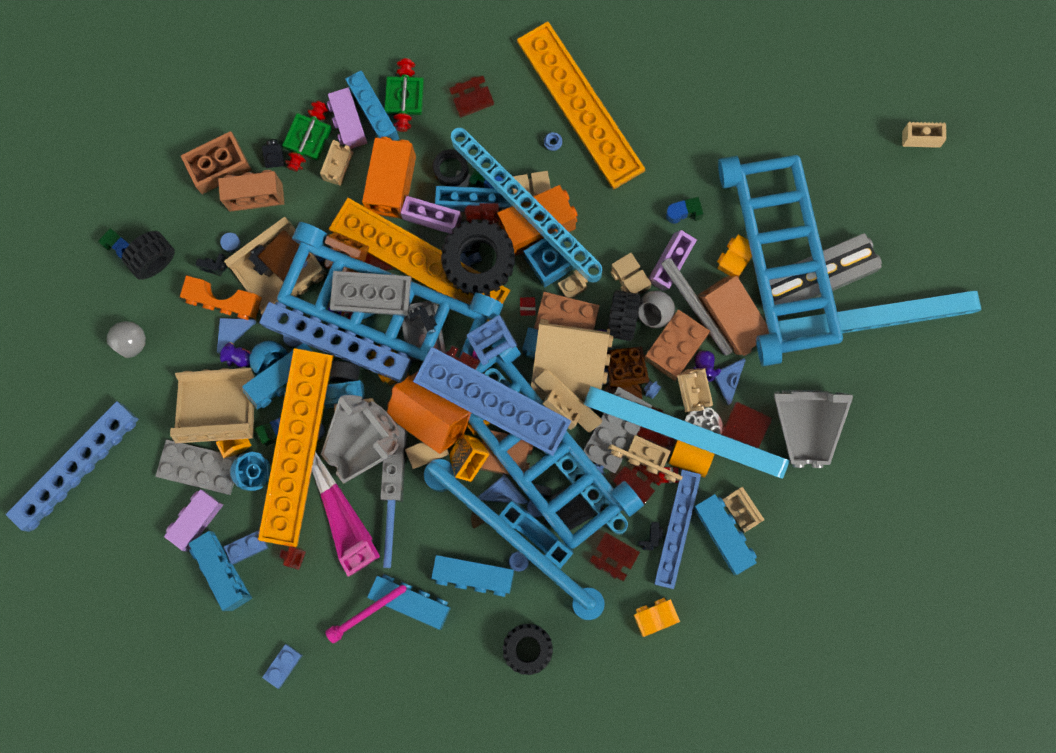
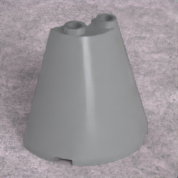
M782 390V393L780 391L774 392V400L792 467L804 468L805 464H811V467L823 468V465L831 464L853 395L840 392L834 394L818 390Z
M344 395L339 398L321 455L329 465L337 468L336 475L344 484L392 456L399 446V431L391 416L375 402L371 401L368 403L362 400L361 396Z

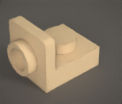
M575 270L573 275L557 283L564 297L573 298L587 289L586 283L588 281Z

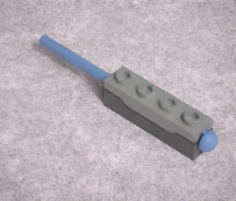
M396 422L395 424L400 435L398 438L399 446L392 456L383 461L381 500L387 501L383 568H391L395 502H403L405 449L407 448L408 431Z

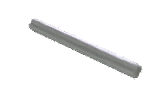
M667 258L661 265L703 326L710 330L709 334L724 355L732 353V346L672 259Z

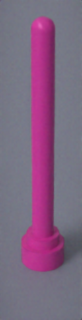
M400 585L342 625L328 628L326 636L329 641L336 643L341 640L345 631L406 591V586Z

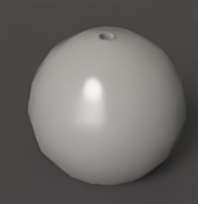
M659 290L650 291L640 299L638 316L646 326L661 328L667 325L674 316V302L666 293Z
M131 321L116 323L107 334V344L125 358L137 356L143 350L146 343L143 329Z

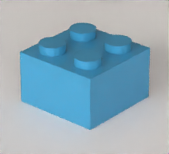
M545 238L523 251L525 260L544 288L575 269ZM564 243L561 244L562 247L567 248Z

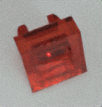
M290 546L288 551L281 550L279 557L285 559L284 566L299 570L306 551Z

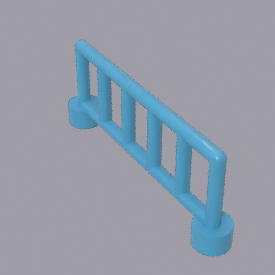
M798 155L746 164H740L738 156L718 159V171L722 188L737 187L769 334L756 337L757 352L761 366L781 364L782 353L841 343L843 341V334L801 158ZM791 167L796 191L756 198L750 197L746 175ZM799 202L804 226L763 233L758 232L754 209ZM802 237L808 238L813 261L766 268L761 244ZM816 272L821 297L774 304L769 280ZM824 308L830 333L788 341L782 340L777 316Z
M304 222L298 223L292 237L300 245L277 296L279 303L388 346L396 351L403 352L423 362L431 347L434 348L450 309L474 319L469 331L470 333L485 324L487 320L490 321L500 315L503 308L501 302L480 293L474 294L469 305L411 281L409 306L414 295L439 305L434 316L437 323L434 326L436 332L432 334L427 332L421 348L396 338L405 316L393 315L386 333L361 324L365 313L353 312L351 318L348 319L326 310L331 298L333 271L342 272L343 268L347 267L359 273L395 274L323 246L328 234ZM309 252L333 262L315 305L291 295ZM468 337L458 357V361L467 366L474 352Z
M506 338L499 339L491 344L490 347L492 349L505 342ZM516 346L514 348L510 347L490 359L486 365H483L479 360L471 367L483 373L497 362L513 382L508 386L509 388L518 393L521 392L524 396L543 405L542 399L512 364V361L521 355ZM471 413L468 421L568 548H576L622 510L630 517L644 506L638 495L625 481L616 488H613L568 431H566L553 456L546 454L528 470L523 472L507 452L522 439L510 433L499 442L483 422L484 419ZM569 452L586 474L548 503L531 481ZM594 482L611 504L572 534L556 512Z
M436 459L426 466L424 479L431 489L438 492L449 490L573 598V610L578 617L584 620H593L602 614L605 603L601 593L593 588L582 589L462 485L455 478L451 463L444 459Z

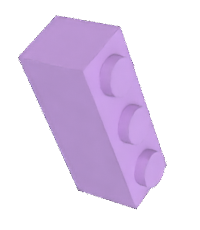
M349 87L329 93L330 101H327L329 111L334 112L335 117L332 120L335 129L339 128L340 134H337L340 144L348 145L350 149L368 144Z
M406 196L401 210L403 220L452 234L454 227L459 228L462 220L460 211Z
M682 230L675 232L648 278L651 284L662 291L670 289L673 281L661 263L667 258H671L680 271L697 240Z
M201 489L192 495L189 505L179 512V518L176 522L171 523L166 529L167 533L164 537L182 551L188 552L191 548L189 543L202 534L223 506L212 495Z

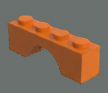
M187 275L180 297L186 300V304L197 306V303L203 304L202 308L211 311H214V308L221 309L220 313L229 316L235 313L238 314V318L249 320V317L256 319L262 297L242 290H237L228 299L218 300L212 293L211 283Z

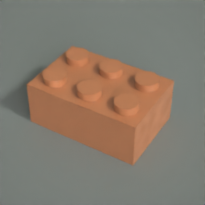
M231 131L181 155L195 187L201 194L218 187V178H224L226 175L241 176L252 170Z
M264 170L256 174L247 172L241 176L226 175L224 178H218L220 201L230 212L285 205L283 184L275 171Z
M544 292L534 329L538 330L541 319L549 320V324L594 330L600 305Z
M678 309L645 355V361L676 382L678 379L677 375L686 368L709 335L710 330Z

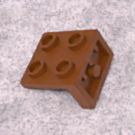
M337 232L328 235L325 243L330 245L329 248L365 262L369 246ZM326 259L324 267L331 269L333 262ZM344 267L342 272L359 273L347 267Z

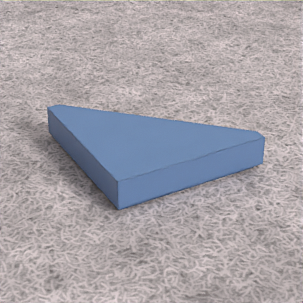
M220 318L217 353L220 354L222 348L228 342H236L250 327L256 324V321Z
M745 358L722 368L721 373L714 379L727 405H730L746 361Z
M505 474L477 497L484 501L510 503L514 500L519 504L528 503Z

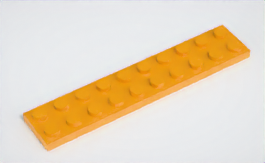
M547 21L518 38L517 43L612 189L618 188L645 172V167L550 23Z
M347 198L329 227L330 232L340 233L369 246V254L405 275L411 276L412 279L426 287L469 305L471 304L474 297L473 293L465 294L461 289L457 290L453 283L447 279L441 261V250L352 199ZM461 262V265L466 271L474 274H481L480 272L474 270L473 268ZM501 285L500 290L496 292L493 290L486 296L503 304L510 293V289Z
M297 348L293 350L259 531V541L291 547L298 546L333 355Z

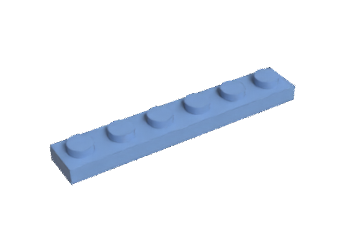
M681 470L680 476H683V478L678 483L654 585L674 589L701 477V474Z

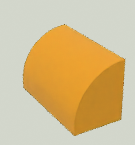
M677 440L668 464L701 474V477L705 478L715 454Z

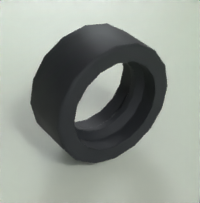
M443 150L437 154L433 161L435 177L442 185L454 187L466 180L469 172L468 163L457 150ZM447 159H457L462 166L461 172L451 178L443 176L440 172L442 162Z
M332 361L329 380L343 383L358 381L360 366L348 362Z

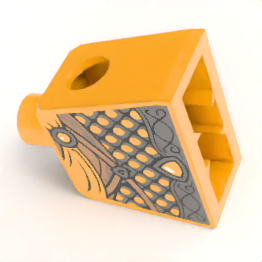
M463 434L451 450L449 456L455 478L472 482L490 455L478 438Z

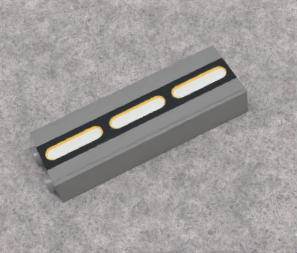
M865 233L823 251L832 291L876 273L882 267L881 258L878 254H875L872 240L869 237L867 238ZM812 256L797 263L813 261ZM816 272L769 280L775 305L821 296Z

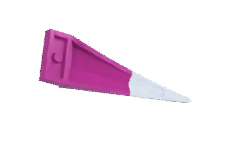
M315 452L312 472L326 510L338 559L349 577L378 559L380 555L371 541L373 538Z

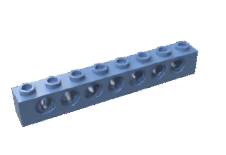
M268 303L259 322L263 327L401 383L405 380L412 364L408 358L409 355L398 351V354L391 352L390 347L383 344L379 347L373 344L374 341L365 337L359 339L355 337V333L348 330L342 332L338 330L339 327L331 323L327 325L320 323L321 320L314 316L307 318L303 316V312L296 309L290 311L282 303ZM284 316H288V321L284 324H281V318ZM301 323H306L305 329L298 331V326ZM323 330V335L320 338H315V333ZM340 337L341 342L338 345H333V339ZM352 345H359L356 352H350ZM372 351L377 353L374 359H367L368 353ZM387 359H394V364L392 366H385V361Z
M116 401L6 513V516L22 531L29 532L36 529L40 524L39 521L44 516H48L53 511V507L67 497V493L71 488H75L80 484L81 478L85 474L90 473L95 468V464L108 455L113 445L115 446L121 442L122 436L126 432L131 431L139 419L124 404ZM118 421V428L113 430V424ZM102 435H104L105 440L102 444H100L99 438ZM90 449L91 455L86 458L85 453ZM77 463L76 471L72 472L73 464ZM62 477L63 484L58 486V480ZM46 492H49V498L45 501L44 495ZM32 506H35V512L31 515L30 509Z

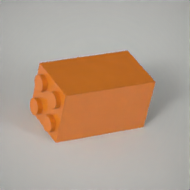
M388 137L375 138L362 200L364 207L381 216L403 219L401 210L406 196H409L416 160L412 143L403 139L395 141Z
M560 185L534 196L568 232L576 229V222H578L576 217L578 214L574 206L570 207L569 195L565 189L562 190ZM523 202L521 204V206L524 208H527L531 205L529 202ZM513 206L497 213L501 229L506 231L508 238L513 243L515 256L524 253V250L544 239ZM537 215L534 219L542 221L544 216ZM550 228L548 233L551 234L555 231L557 233L558 231L555 228Z
M416 372L412 376L409 375L401 383L394 385L391 400L387 404V413L394 422L441 454L456 443L460 436L464 434L471 412L413 382L418 373Z

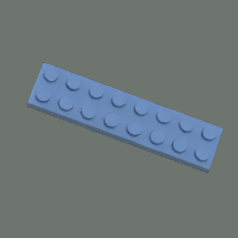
M433 347L428 352L413 381L552 456L571 423V420Z

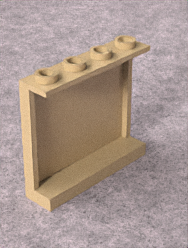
M283 217L224 261L235 273L247 292L262 297L259 306L261 315H263L269 302L273 304L278 302L277 296L283 281L275 273L270 277L265 274L261 276L254 270L253 267L255 265L248 258L256 247L262 245L266 248L283 230L293 237L296 229L286 217ZM310 252L311 256L307 260L308 264L305 268H302L291 293L294 297L306 293L312 284L321 282L327 274L317 258Z
M541 319L538 329L531 387L542 400H545L547 393L534 380L545 369H548L581 401L585 402L590 386L601 390L602 384L607 382L608 373L604 372L605 365L609 366L611 354H607L608 347L612 348L613 336H610V329H607V332L549 324V320Z
M252 368L204 369L196 372L183 371L175 373L178 379L175 428L170 430V436L175 443L253 438L254 405L246 397L242 389L243 385L256 377Z

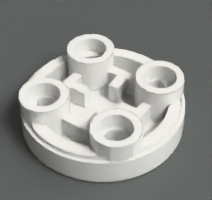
M704 407L702 411H690L684 420L718 434L722 433L721 418L712 408Z

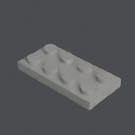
M333 271L330 310L407 316L409 313L411 276Z
M617 387L614 393L616 396L643 406L652 407L649 403L620 387ZM603 413L601 416L602 423L594 429L583 451L591 461L598 465H603L604 468L616 473L624 456L618 458L611 455V450L607 449L608 446L614 445L628 451L634 435H637L641 426Z
M166 440L155 477L231 495L234 482L232 481L230 470L233 461L237 457L231 456L223 459L220 452Z

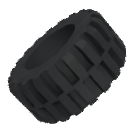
M473 219L472 223L467 224L465 221L461 223L460 228L454 227L452 234L446 236V242L442 245L441 261L447 279L453 283L457 290L461 289L465 294L473 293V296L475 293L489 295L491 291L494 290L496 292L500 290V286L508 282V278L512 276L513 267L515 266V254L511 239L508 238L504 229H499V225L495 223L491 225L488 220L478 222L477 219ZM486 243L495 250V265L489 271L481 274L466 271L460 262L462 251L470 244Z

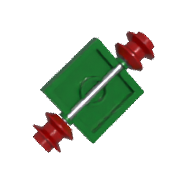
M404 58L397 62V65L400 67L397 70V74L401 77H387L385 112L387 114H396L393 118L397 122L393 125L399 132H406L411 128L408 122L412 120V117L409 115H422L424 78L411 77L415 74L411 69L415 67V63L410 59Z
M320 101L311 103L313 109L308 110L311 118L296 114L282 145L284 149L293 152L288 154L291 157L290 161H285L288 165L287 168L297 172L303 169L300 166L301 163L306 162L303 156L318 161L332 129L331 125L318 121L325 119L323 112H328L326 105Z

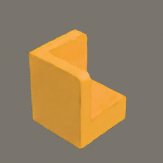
M249 439L216 441L223 459L241 454L251 446Z

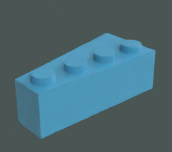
M208 531L189 543L191 547L189 551L193 558L197 559L200 565L199 569L206 577L222 611H233L252 599L214 532Z

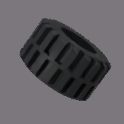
M150 231L133 240L124 250L121 259L137 279L144 280L161 272L173 259L175 249L160 232Z
M615 291L608 323L610 336H613L614 339L631 341L634 338L640 305L639 294Z
M534 624L518 625L504 639L503 657L513 671L522 675H533L541 672L549 664L553 654V644L548 633L540 626ZM524 637L534 638L540 646L539 655L532 661H524L517 655V643Z

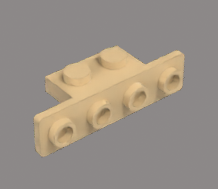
M545 369L535 378L534 382L547 393L542 404L571 420L568 427L570 430L578 422L590 433L602 423V419L588 406L584 405V402L550 370Z
M634 435L628 451L614 445H609L607 448L611 450V455L618 458L624 456L629 459V463L636 466L642 464L647 467V471L653 474L660 472L665 475V479L675 483L676 480L680 481L683 476L664 468L671 451Z

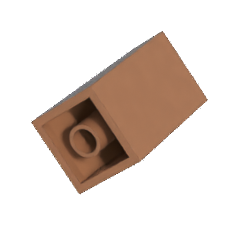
M725 276L697 295L732 346L736 355H748L753 351L752 348L757 345L756 337L769 334L766 322L737 276Z

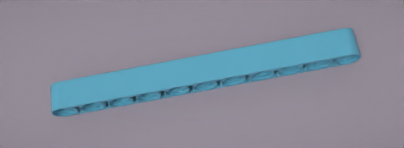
M454 129L451 133L453 147L589 282L599 281L602 276V265L465 129ZM458 137L465 138L462 142L456 141ZM471 150L478 151L475 155L469 154ZM490 163L491 166L488 168H483L482 164ZM503 176L504 179L502 181H496L495 177ZM510 189H516L517 193L509 194L508 191ZM523 202H529L531 204L527 208L521 206ZM537 215L544 216L542 221H537L534 218ZM555 228L558 232L552 235L548 233V230ZM568 241L571 243V246L564 248L561 244ZM583 255L585 259L583 261H577L575 260V256ZM596 268L599 272L596 275H591L588 270Z
M970 291L837 313L843 334L971 314L982 309L978 291ZM825 314L778 321L783 341L830 333Z
M488 369L484 374L488 377L497 375L498 382L507 387L510 385L497 369ZM569 452L554 463L571 484L575 482L577 476L586 474ZM565 461L573 463L571 470L563 469L562 465ZM594 482L580 493L597 515L601 512L602 506H609L611 504ZM591 490L598 492L599 497L596 500L588 498L587 495ZM619 512L606 525L614 534L621 535L627 530L628 522ZM616 520H621L624 523L625 527L622 530H616L613 527V523Z
M590 386L584 405L782 479L790 460L592 386Z

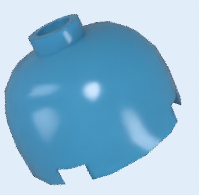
M270 340L255 345L249 357L250 366L259 375L288 353L278 342Z
M248 452L239 455L233 461L230 475L237 487L242 490L256 491L262 489L266 482L269 481L271 473L270 463L261 456L262 454Z

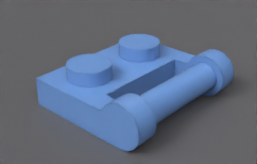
M500 315L467 334L473 349L483 365L489 363L490 359L508 348L517 346L516 341ZM503 337L506 338L505 342L484 354V348Z

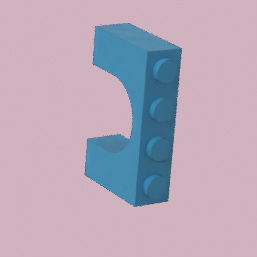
M512 500L499 515L513 529H517L545 553V556L560 569L572 556L573 549L568 548L561 539L516 501Z

